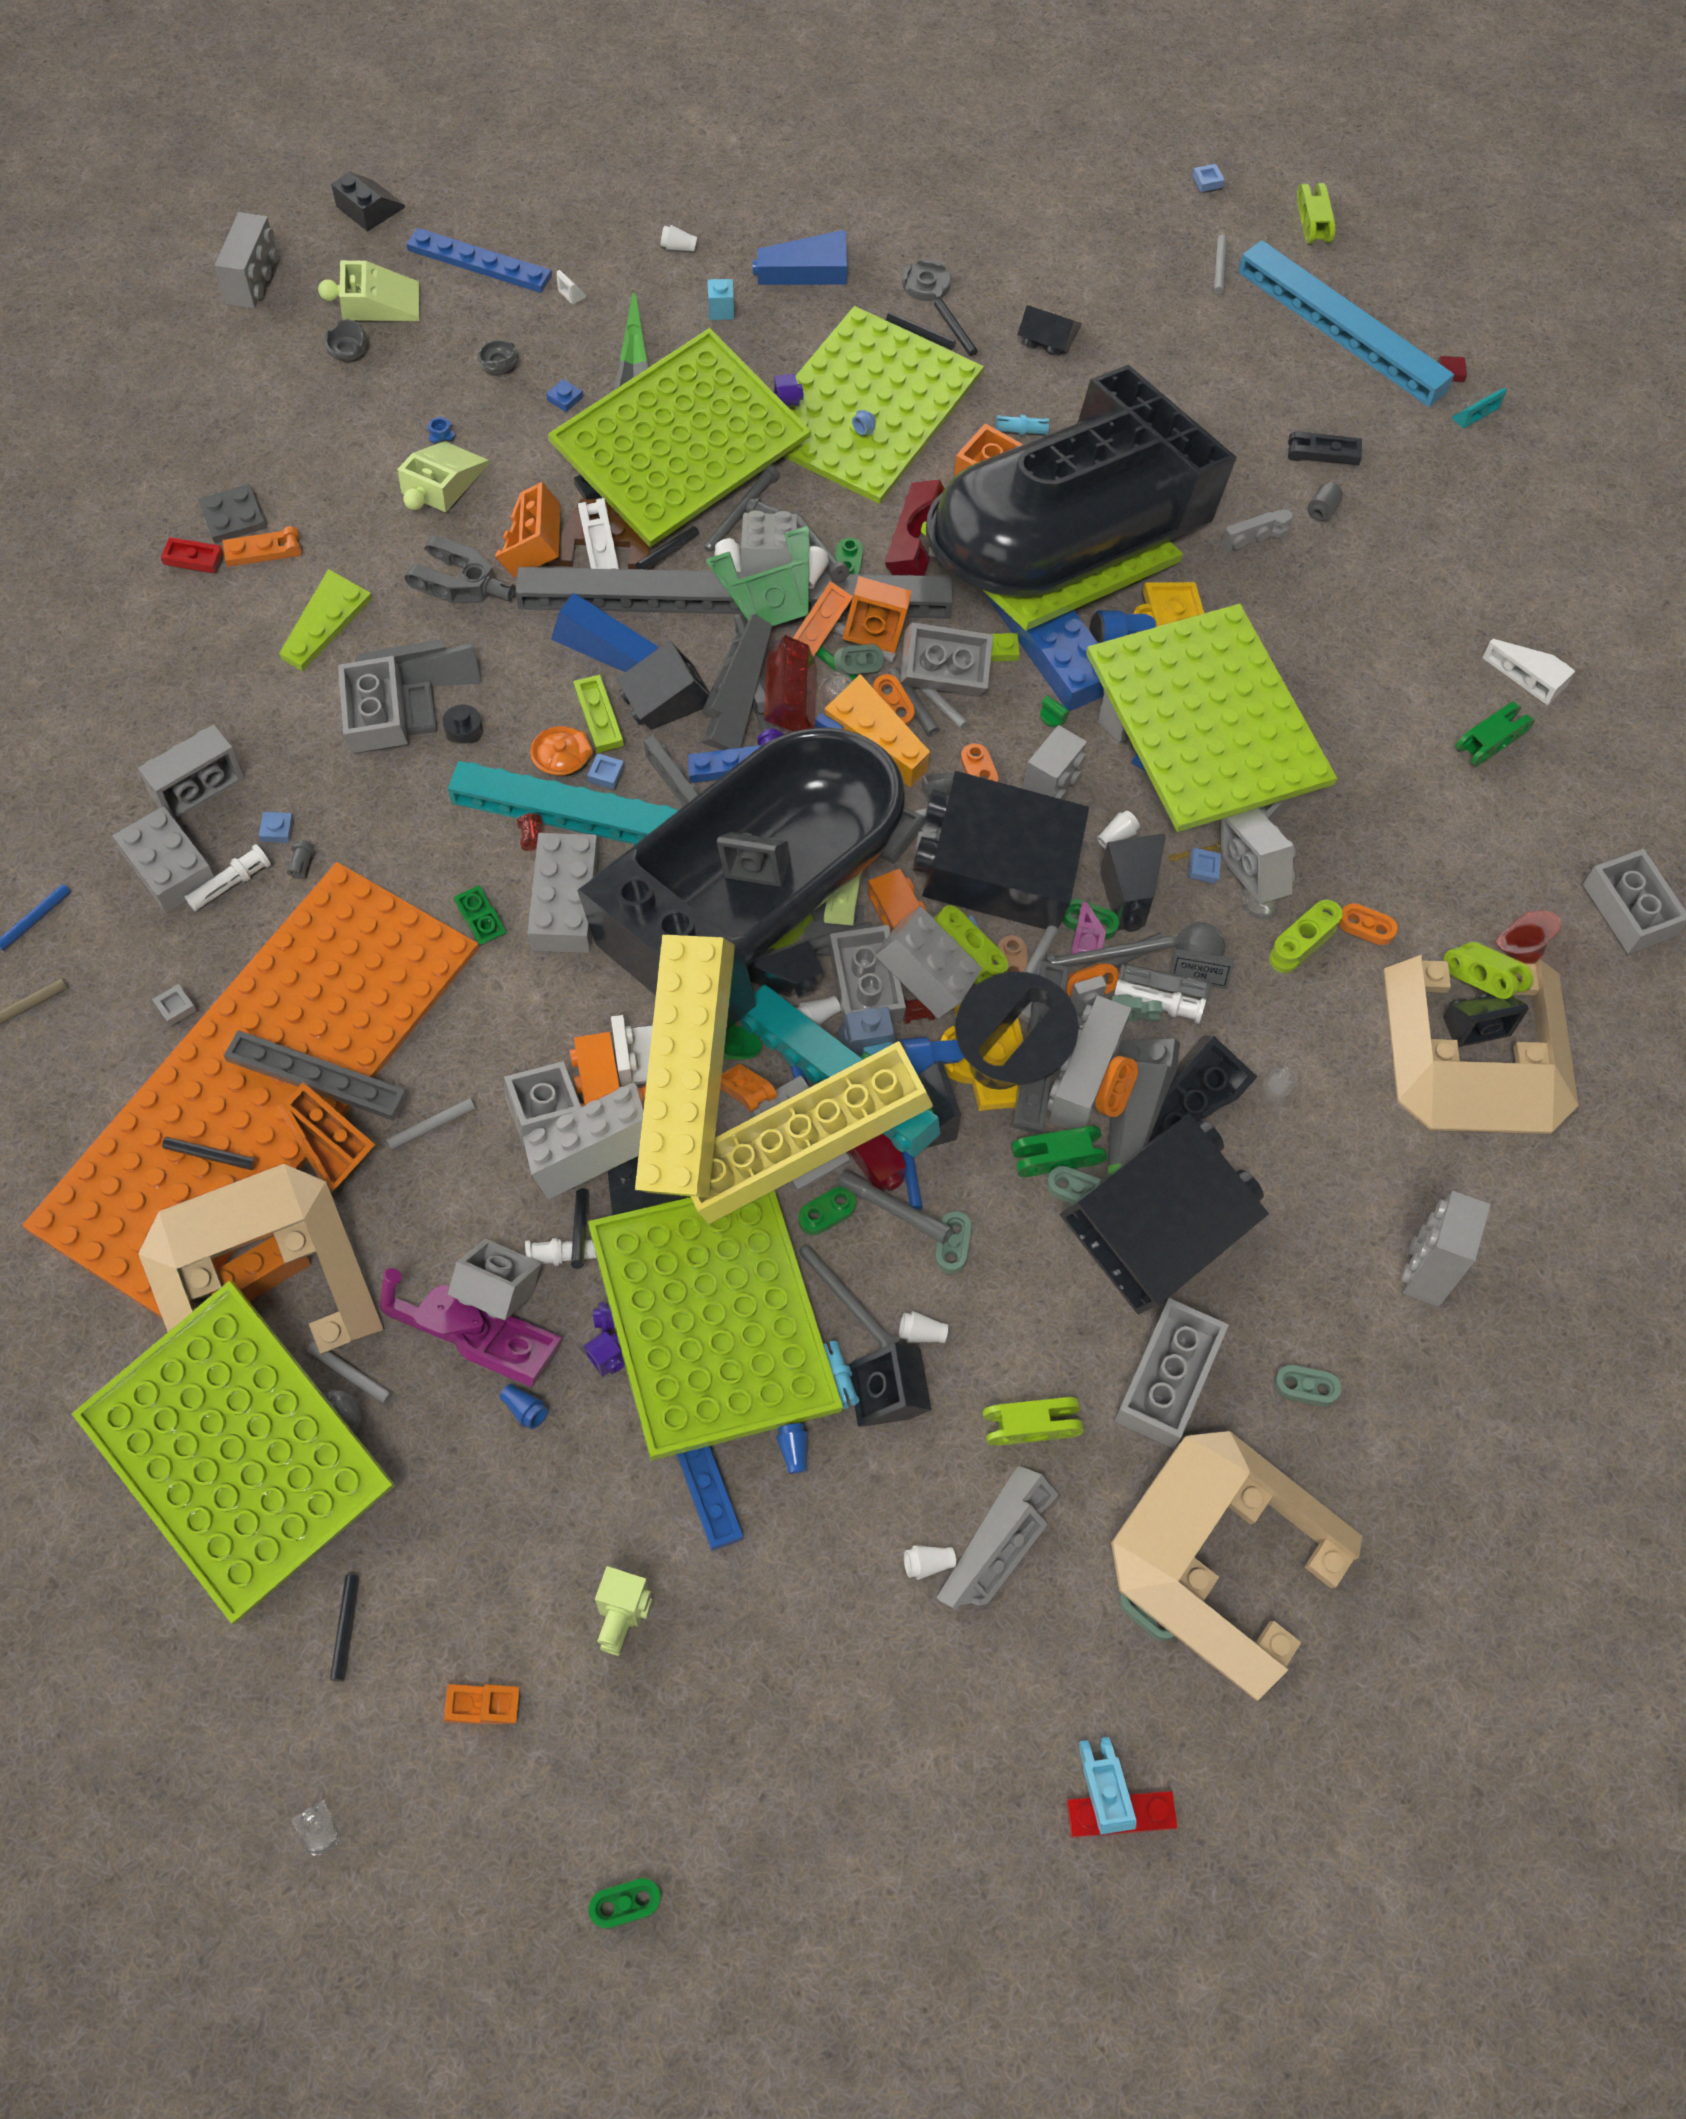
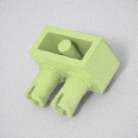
M606 1567L595 1597L600 1615L606 1616L597 1640L601 1644L600 1649L602 1651L619 1656L629 1627H633V1625L639 1627L641 1618H648L653 1599L650 1598L651 1591H649L646 1578Z

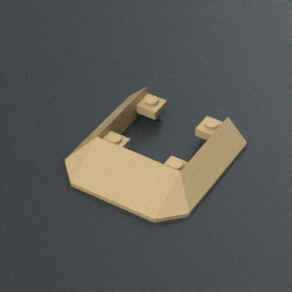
M1422 955L1384 968L1397 1102L1429 1130L1552 1134L1579 1106L1560 975L1540 958L1536 964H1525L1533 974L1534 982L1532 987L1527 991L1516 992L1515 994L1532 996L1538 1042H1517L1513 1047L1515 1063L1460 1061L1457 1040L1431 1039L1426 992L1448 993L1451 988L1448 961H1422ZM1517 973L1518 980L1522 982V976Z
M286 1164L276 1166L159 1211L138 1253L168 1332L196 1309L194 1300L212 1294L222 1287L212 1260L213 1258L272 1235L276 1238L286 1264L317 1253L339 1312L309 1323L321 1355L384 1331L327 1182Z
M1226 1431L1185 1436L1111 1542L1119 1592L1250 1697L1258 1701L1289 1670L1286 1666L1301 1642L1278 1623L1271 1621L1255 1643L1207 1605L1204 1600L1219 1579V1576L1195 1558L1196 1554L1228 1507L1251 1525L1257 1521L1267 1504H1269L1319 1544L1304 1568L1332 1589L1338 1586L1353 1560L1359 1559L1362 1535L1232 1432Z

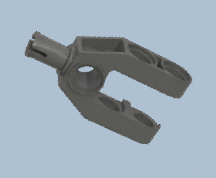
M436 535L429 539L424 550L432 557L446 562L448 566L455 565L463 568L460 576L455 578L417 564L412 565L404 576L406 583L411 588L453 604L484 602L490 594L510 602L516 593V586L514 584L495 579L492 566L476 549Z

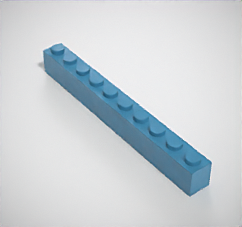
M1263 240L1259 241L1242 255L1238 273L1426 406L1430 407L1448 392L1454 373Z

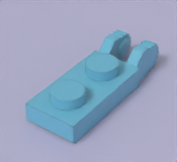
M1101 1738L1100 1751L1103 1755V1760L1094 1761L1092 1748L1088 1740L1080 1741L1079 1750L1083 1772L1100 1834L1136 1829V1817L1118 1757H1115L1110 1738Z

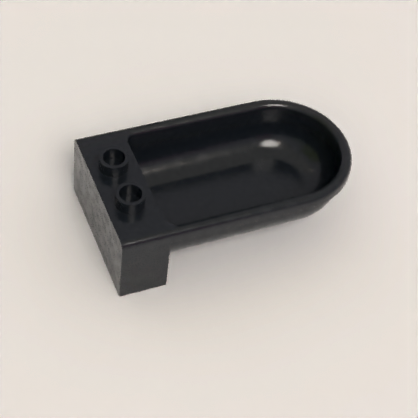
M1128 364L1090 379L1081 413L1076 424L975 463L959 472L949 482L944 492L934 500L929 509L926 520L927 540L938 561L949 572L971 586L989 593L1009 597H1036L1050 594L1212 522L1237 457Z
M837 728L802 729L781 735L765 743L577 890L595 944L656 996L662 935L721 937L733 943L735 950L727 1031L756 1006L747 966L874 862L888 845L902 816L905 802L904 783L896 762L884 748L871 739L855 732ZM734 832L788 841L791 860L782 886L725 878L717 845L718 837Z

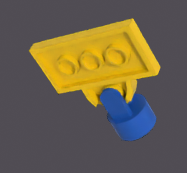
M1196 582L1145 583L1142 591L1146 604L1137 606L1133 614H1124L1122 610L1096 611L1090 622V633L1098 643L1204 614Z
M961 1003L953 1008L955 1018L957 1016V1012L959 1010ZM1018 1017L983 1057L987 1063L996 1066L1004 1065L1024 1041ZM955 1026L947 1029L941 1040L936 1042H929L927 1037L898 1040L917 1075L934 1063L943 1061L947 1076L950 1079L959 1083L972 1084L978 1111L1015 1107L1018 1085L1008 1089H991L983 1086L973 1077L969 1063L959 1048Z

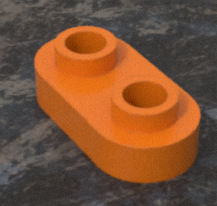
M883 674L876 678L873 683V689L896 714L899 710H905L907 712L906 715L899 718L907 726L911 724L915 718V708L899 680L891 674ZM891 687L893 690L890 694H884L883 689Z
M976 743L965 746L961 752L960 759L964 772L978 777L986 776L989 780L998 782V774L988 750L983 745Z
M1356 903L1348 904L1342 909L1343 913L1339 926L1343 931L1377 945H1387L1394 939L1398 927L1395 920L1390 916ZM1348 919L1355 920L1357 924L1350 922ZM1376 930H1381L1384 934H1380Z
M1097 963L1068 974L1066 994L1071 998L1075 983L1101 975L1104 979L1106 973L1108 974V981L1106 982L1107 986L1104 994L1109 993L1116 988L1119 973L1113 965L1108 963Z
M1117 1056L1109 1063L1096 1096V1108L1099 1113L1109 1117H1117L1124 1111L1138 1076V1066L1133 1059Z

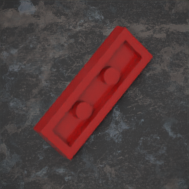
M1173 1791L1129 1794L1136 1817V1829L1100 1834L1091 1798L1068 1799L1066 1804L1070 1837L1080 1838L1176 1830L1178 1826Z

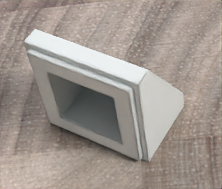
M561 270L557 271L558 291L571 304H575L587 297Z

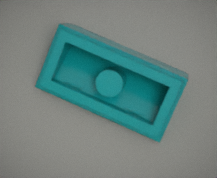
M1504 387L1451 416V418L1460 427L1467 428L1498 410L1507 389Z

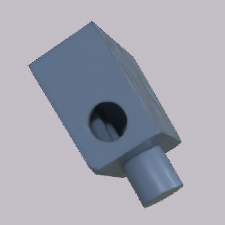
M886 1007L868 1008L864 1011L848 1013L845 1015L837 1031L838 1041L859 1057L863 1055V1047L888 1042L894 1044L897 1042L889 1008Z

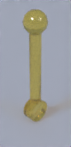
M1221 841L1199 849L1221 852ZM1192 850L1168 855L1169 861L1190 857Z

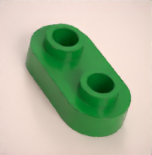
M855 538L842 539L836 548L835 558L838 562L846 564L849 568V574H860L863 545Z
M1071 899V904L1062 920L1068 928L1076 930L1078 919L1071 917V915L1080 914L1082 901L1084 900ZM1087 902L1101 924L1108 927L1105 929L1104 940L1114 937L1119 926L1117 915L1109 909Z
M837 1187L805 1204L800 1209L798 1215V1223L801 1230L809 1235H819L848 1219L855 1212L856 1197L846 1188ZM838 1198H843L846 1201V1203L843 1205H839L835 1202V1200ZM816 1213L820 1217L817 1220H812L808 1216Z
M640 1878L597 1892L590 1900L588 1907L589 1916L597 1927L613 1929L655 1914L661 1903V1894L657 1885L649 1879ZM641 1892H646L650 1896L649 1903L645 1906H639L636 1903V1897ZM605 1903L614 1905V1913L610 1917H604L601 1914V1908Z

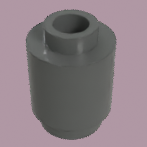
M1328 482L1319 487L1308 504V512L1314 519L1327 521L1332 517L1342 501L1343 492L1341 487L1333 482Z

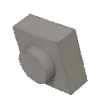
M179 984L152 999L169 1026L196 1012L194 1005Z

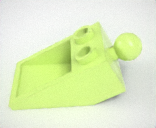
M340 260V285L329 279L323 280L319 284L318 292L324 300L331 301L337 296L340 297L342 320L419 321V281L368 261Z
M446 441L412 453L397 469L401 493L404 494V504L411 510H419L425 503L443 512H447L489 465V460Z

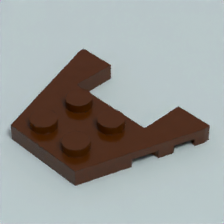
M581 498L580 501H579V503H583V502H586L587 504L596 503V502H597V501H596L597 499H582V498ZM606 502L614 546L630 548L628 569L637 570L636 562L650 554L648 546ZM578 504L559 536V557L548 563V566L573 567L575 545H586ZM599 513L589 515L590 520L600 519ZM653 565L646 570H653Z

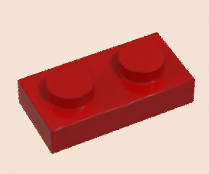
M169 537L160 558L163 565L215 573L222 558L223 550L220 545Z

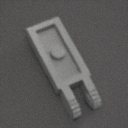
M1281 509V511L1269 512L1226 527L1221 547L1225 552L1232 549L1239 550L1248 543L1257 540L1262 542L1269 538L1270 535L1275 537L1285 535L1289 531L1288 524L1291 523L1293 514L1288 509Z

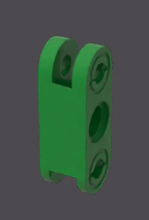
M1512 701L1466 732L1458 740L1455 748L1459 752L1467 750L1473 756L1471 764L1474 767H1478L1528 732L1533 726L1535 719L1526 714L1511 723L1521 710V706Z
M1087 1126L1028 1136L1014 1141L1011 1144L1013 1156L1024 1158L1016 1164L1018 1176L1031 1177L1049 1174L1054 1168L1059 1166L1078 1169L1103 1163L1108 1158L1106 1150L1099 1147L1093 1148L1092 1143L1102 1136L1100 1128L1097 1126Z

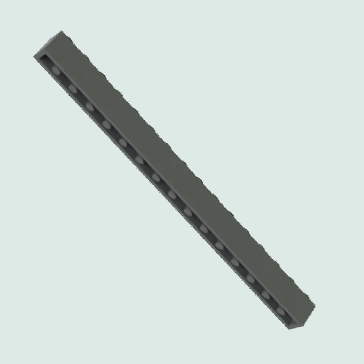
M518 567L516 598L518 609L561 610L570 596L575 593L602 611L743 614L713 571ZM737 572L738 578L741 579V572ZM827 573L820 576L814 589H809L810 612L830 581L853 596L858 576L911 590L905 618H951L952 577L849 574L844 581L835 582L830 574ZM852 600L841 616L848 617Z

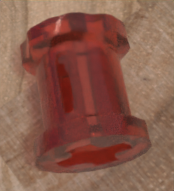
M527 813L517 819V826L521 829L522 835L520 845L521 849L525 851L537 849L538 833H542L541 826L543 825V819L540 815Z
M904 998L906 1006L903 1018L904 1025L910 1024V1021L926 1018L929 1021L935 1020V1015L919 999L906 1000Z

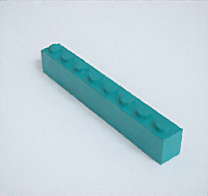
M458 761L447 788L451 804L588 835H597V837L633 845L637 844L679 811L668 805L659 806L646 803L640 799L632 800L619 797L613 793H601L586 787L569 786L555 780L547 781L528 774L511 773L502 768L484 767L475 762L466 763Z
M765 984L754 993L756 1006L741 1019V1024L747 1032L757 1034L769 1049H776L780 1052L789 1065L799 1067L813 1083H820L863 1060ZM926 1110L883 1134L891 1139L892 1144L899 1151H906L915 1158L940 1135L939 1118L930 1110Z

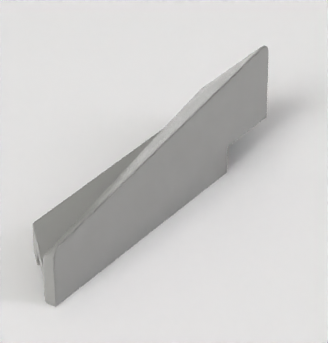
M1022 1466L1016 1468L938 1594L937 1599L940 1603L958 1610L960 1605L972 1603L979 1606L990 1602L1048 1525L1040 1514L1059 1494L1042 1474Z

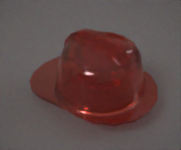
M1546 910L1533 911L1523 915L1507 930L1503 931L1497 937L1496 943L1505 952L1506 956L1524 964H1532L1544 956L1547 943L1561 930L1562 922L1559 916L1553 912Z

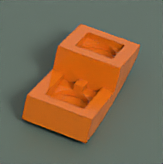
M448 1684L446 1687L443 1722L516 1724L519 1687L484 1684L483 1687Z

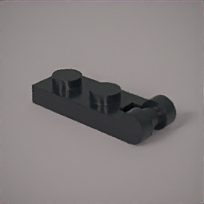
M1300 431L1289 434L1288 444L1291 446L1288 449L1289 460L1300 461L1301 459L1360 465L1362 459V438Z

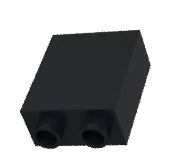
M955 770L948 791L944 792L933 789L928 802L924 822L936 825L938 829L935 840L921 837L912 869L913 871L927 874L922 897L1045 930L1048 926H1055L1058 929L1071 904L1089 806Z
M1190 1113L1165 1129L1059 1214L1137 1314L1162 1304L1269 1215L1268 1211L1260 1203L1264 1193L1257 1180L1245 1170L1239 1169L1235 1171L1221 1153L1224 1149V1142L1218 1131L1207 1121L1199 1120L1196 1122Z

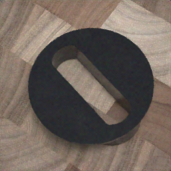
M1017 971L994 975L976 985L963 999L955 1022L956 1039L963 1056L969 1063L973 1077L983 1086L998 1090L1008 1089L1015 1085L1038 1082L1054 1074L1070 1057L1075 1047L1079 1030L1078 1016L1074 1004L1061 987L1043 976ZM1030 1002H1040L1050 1008L1049 1012L1004 1065H991L983 1059Z

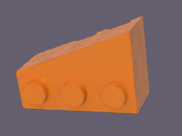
M543 482L520 492L510 517L513 524L510 531L506 530L503 535L506 542L503 549L497 550L495 555L512 577H517L518 567H538L545 563H550L559 557L561 503Z
M304 1082L299 1085L278 1109L318 1178L327 1182L330 1193L338 1187L375 1146L371 1140Z

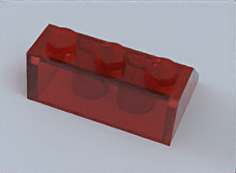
M784 635L767 653L764 720L790 731L815 728L817 667L809 645L787 635Z

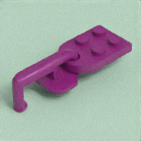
M387 1268L383 1273L380 1309L385 1315L456 1345L459 1353L467 1360L527 1386L533 1387L561 1347L562 1337L512 1316H509L506 1320L493 1318L483 1310L460 1303L458 1299L447 1295L449 1285L435 1287L419 1307L395 1298L397 1284L402 1280L401 1273L395 1268Z

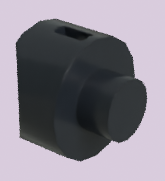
M461 704L455 705L445 712L443 727L448 741L474 743L481 739L483 727L477 709L470 705Z

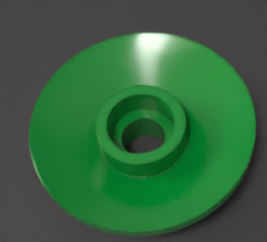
M733 1025L726 1031L723 1058L727 1060L754 1058L761 1051V1041L754 1033L750 1034L743 1027Z

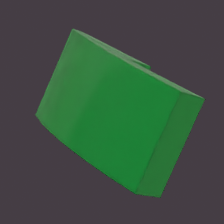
M480 885L453 897V901L479 946L506 934L495 909L491 907Z

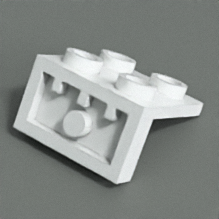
M623 1015L612 1016L611 1021L620 1086L623 1087L633 1082L636 1085L646 1084L653 1025L631 1028V1026L624 1025Z

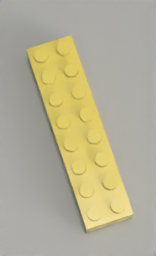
M662 935L635 1190L656 1194L709 1198L735 945L725 938Z
M898 1041L715 1137L709 1198L691 1196L697 1211L704 1220L710 1224L933 1107L901 1043Z

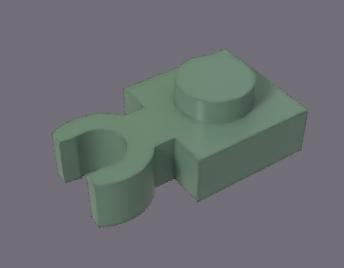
M1128 994L1112 996L1111 998L1112 1001L1131 1008L1128 1021H1138L1139 1018L1153 1022L1160 1020V1014H1162L1161 1001L1142 1002V998L1133 997Z

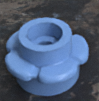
M858 410L852 418V425L859 435L873 433L876 424L875 417L871 412Z

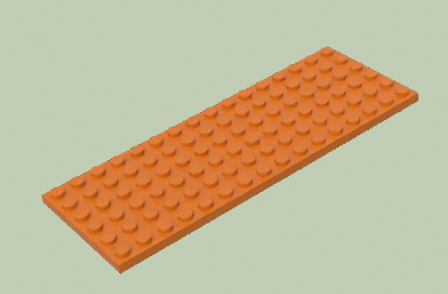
M336 862L23 1223L22 1227L163 1319L138 1254L158 1212L282 1164L300 1170L308 1161L278 1110L298 1087L227 1062L223 1055L236 1032L239 1030L375 1078L479 950V944ZM319 1095L342 1116L351 1108L350 1105ZM165 1137H170L256 1158L257 1163L252 1171L162 1148V1143ZM235 1250L212 1259L216 1270L224 1265Z

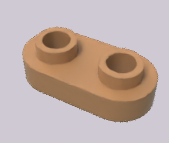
M1013 935L1002 938L998 943V948L1008 960L1006 972H1024L1027 966L1026 943L1020 937ZM1014 946L1017 950H1010L1008 947Z

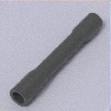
M845 1170L838 1181L839 1187H844L857 1197L870 1201L915 1226L920 1232L942 1244H945L950 1238L953 1231L951 1226L931 1215L916 1210L876 1188L869 1181L849 1170Z

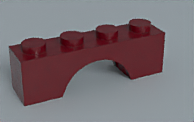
M940 479L911 483L909 492L905 497L902 513L899 515L895 534L892 536L889 552L885 557L886 568L892 575L925 576L930 556L922 541L918 538L922 533V524L927 520L932 503L945 490Z

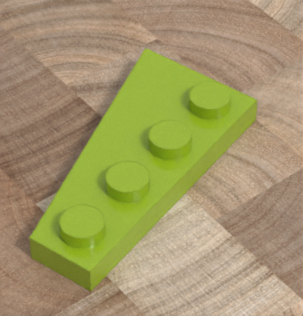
M328 569L279 652L281 659L303 672L372 600L371 593Z

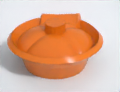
M555 726L542 731L535 737L531 744L530 755L533 763L543 772L555 776H566L580 769L592 757L593 750L584 731L568 726Z

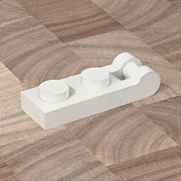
M605 498L597 499L596 503L591 504L586 502L578 503L591 569H619ZM599 513L600 519L590 520L589 515Z

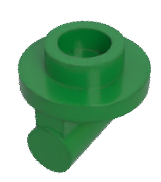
M1046 695L1041 702L1040 718L1042 722L1050 727L1062 726L1067 721L1070 711L1064 705Z

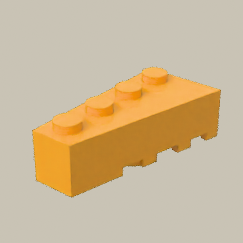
M861 674L825 708L824 714L844 727L843 730L863 735L884 748L896 762L902 775L903 783L911 788L928 771L930 751Z

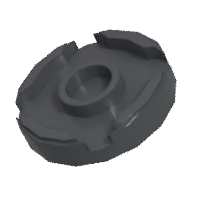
M920 260L913 266L912 264L908 265L903 272L902 286L909 296L917 300L934 301L945 296L950 290V272L948 273L946 267L936 261Z

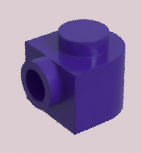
M795 374L774 376V393L787 407L799 406L800 400L804 399L802 384L797 383Z
M604 1331L583 1345L587 1358L602 1377L609 1372L614 1374L625 1366L618 1337L614 1333L609 1335Z

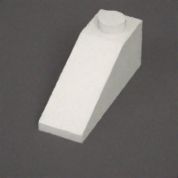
M1496 639L1490 641L1482 657L1546 705H1549L1568 686L1575 673V670L1554 655Z

